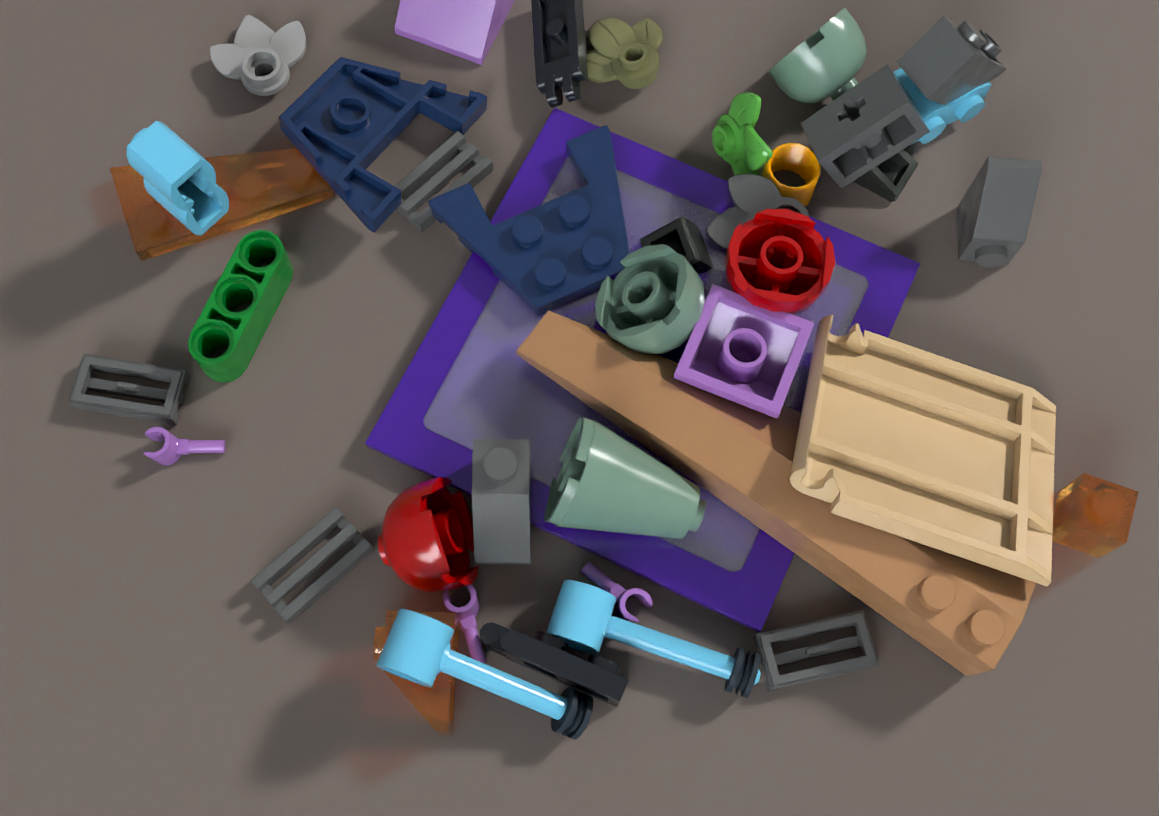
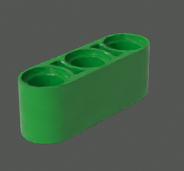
M252 231L240 240L188 339L189 352L207 377L213 381L221 383L231 382L241 377L245 372L292 281L294 274L292 263L279 237L270 231ZM265 258H275L271 264L265 267H256ZM243 301H252V304L246 310L233 312L237 304ZM229 345L228 350L222 356L213 359L209 358L210 353L216 347Z

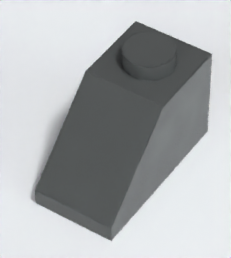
M988 157L957 206L959 261L976 262L977 265L982 267H997L1010 263L1026 241L1042 171L1041 161Z
M473 439L472 513L475 565H531L530 439Z

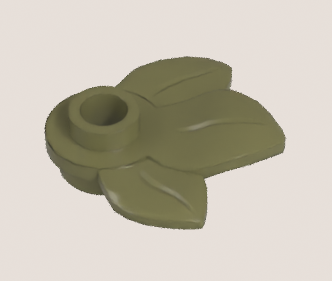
M606 18L596 21L590 27L589 36L593 49L586 53L587 80L595 83H605L618 79L627 88L641 89L647 87L656 79L660 68V58L657 50L663 42L661 28L654 21L646 18L630 27L622 20Z

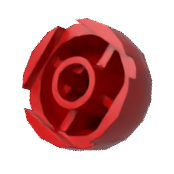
M789 209L762 210L755 214L754 219L745 222L743 225L741 222L734 229L725 255L726 283L731 291L740 294L752 305L772 312H788L797 315L807 311L825 292L836 264L833 244L828 236L824 241L821 234L814 229L816 223L806 215Z
M437 477L404 489L388 506L383 519L382 534L378 537V551L382 561L387 566H390L394 573L407 585L424 592L446 591L471 585L478 575L479 566L469 568L470 558L468 550L474 552L473 517L462 493L450 494L445 487L452 483L448 477Z

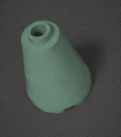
M584 417L576 421L559 459V462H562L558 478H553L544 513V520L546 522L555 524L556 527L675 539L684 538L689 530L697 531L706 509V501L700 499L699 486L597 421Z

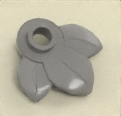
M246 15L236 32L234 44L211 46L210 55L215 69L220 74L228 78L241 80L244 87L252 94L269 96L278 93L287 85L290 78L289 69L303 58L307 39L304 28L298 20L284 25L275 33L257 18ZM264 73H270L269 75L261 76Z

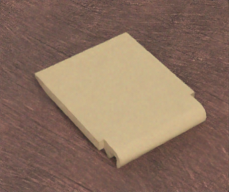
M833 315L823 317L818 322L790 474L791 485L803 494L832 503L830 511L832 514L1047 587L1051 583L1056 405L1034 388L864 330L862 333L858 323L851 326L846 335L835 336L829 332L832 327Z

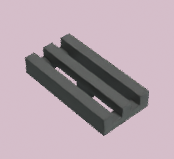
M457 131L395 185L396 188L401 190L402 203L396 210L423 233L436 219L433 217L429 205L419 214L415 210L434 193L437 194L449 184V180L469 163L473 167L442 194L468 183L474 188L493 171V161L486 155L482 157L479 154V149L473 143L468 145L465 141V136Z
M83 354L68 403L75 409L177 425L180 417L177 413L178 406L183 405L185 399L183 393L184 385H189L191 376L183 369ZM92 371L154 380L170 383V386L166 390L126 382L91 378ZM86 390L164 402V407L87 395L85 393Z
M335 507L256 575L251 582L277 610L285 622L290 625L370 555L374 548L352 523L345 518L342 512ZM338 527L341 529L338 534L274 589L271 587L273 583ZM350 540L355 545L352 550L289 605L284 602L283 599L318 570Z
M864 610L755 634L753 637L756 648L759 649L761 654L760 664L762 670L764 669L767 679L765 683L768 692L866 670L880 665ZM855 626L857 631L856 636L773 654L771 644ZM860 647L864 655L784 675H779L777 666Z

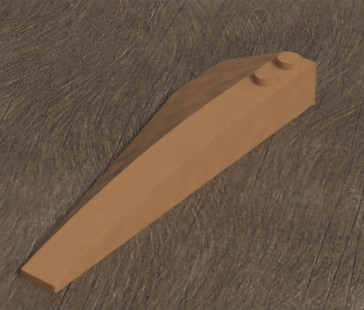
M549 310L516 350V354L964 675L970 676L995 669L1023 621L1036 583L830 513L832 503L797 491L790 483V474L801 419L800 412L782 406L778 419L677 380L673 377L679 363L657 354L635 352L616 342L606 333Z

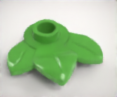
M750 92L737 94L733 98L729 113L720 116L712 133V143L716 153L722 156L727 163L731 164L735 175H758V169L762 168L773 156L772 150L754 130L760 114L761 97Z

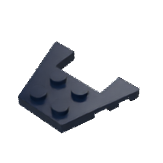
M340 57L279 116L281 131L366 228L375 233L402 203L401 190L366 169L420 113L455 133L459 131L464 135L487 110V96L471 90L469 97L447 91V84L429 80L425 85L402 80L398 71Z
M607 125L566 142V153L582 180L583 187L498 224H491L470 183L428 200L429 209L433 217L440 223L444 222L458 236V240L470 252L474 251L492 268L493 274L538 316L547 313L548 310H554L600 289L607 275L614 281L616 276L625 268L620 261L630 254L611 135Z

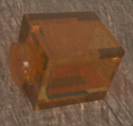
M1086 473L1081 474L1059 490L1053 513L1052 541L1098 558L1126 544L1138 491Z

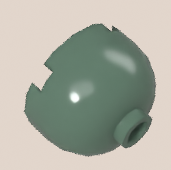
M843 8L767 72L787 96L800 103L816 104L828 97H831L834 101L859 84L854 76L858 74L865 64L867 54L865 37L846 8Z
M664 244L645 246L628 254L620 261L625 268L616 276L614 281L607 275L601 284L595 302L596 319L613 340L625 347L642 354H664L678 348L688 340L695 324L701 318L705 304L703 282L683 255L676 253L670 246Z

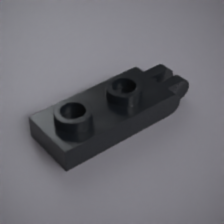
M531 0L537 87L542 94H546L547 102L551 108L563 104V92L568 102L580 99V81L588 79L583 1Z
M493 622L486 623L480 630V639L486 649L502 655L514 663L618 707L629 680L618 675L621 670L618 664L595 654H590L587 661L566 652L569 646L568 643L542 631H538L535 638H532L519 631L510 630Z

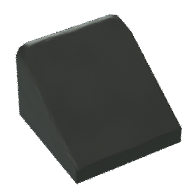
M903 149L853 182L890 202H894L901 194L917 168L918 163Z
M681 216L639 239L642 248L659 244L670 246L676 253L683 255L697 274L705 273L714 268L699 227L685 216Z

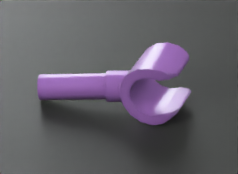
M152 427L145 432V435L154 441H165L164 446L159 451L143 453L160 465H172L179 460L181 455H189L190 453H225L226 451L225 440L179 439L162 427Z
M590 562L582 568L581 573L599 588L616 597L615 611L619 618L632 623L639 622L635 616L629 614L626 610L625 603L629 596L636 597L641 604L648 608L652 607V599L643 589H624Z
M467 585L471 597L470 602L466 606L459 608L452 605L449 592L446 590L443 594L444 605L450 618L459 622L471 658L482 663L487 662L475 619L480 605L474 587Z

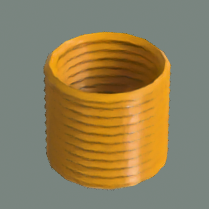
M786 143L779 145L772 150L773 156L765 164L762 177L770 179L782 197L793 198L805 207L808 205L820 177L821 164L818 162L815 153L802 144ZM780 170L793 171L805 180L806 185L788 187L781 184L772 173Z

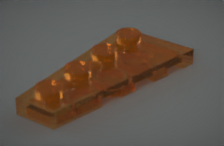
M297 148L206 157L204 159L215 170L216 184L228 195L229 210L200 236L192 233L148 194L144 187L143 177L131 165L110 168L132 243L141 261L335 197L330 185Z

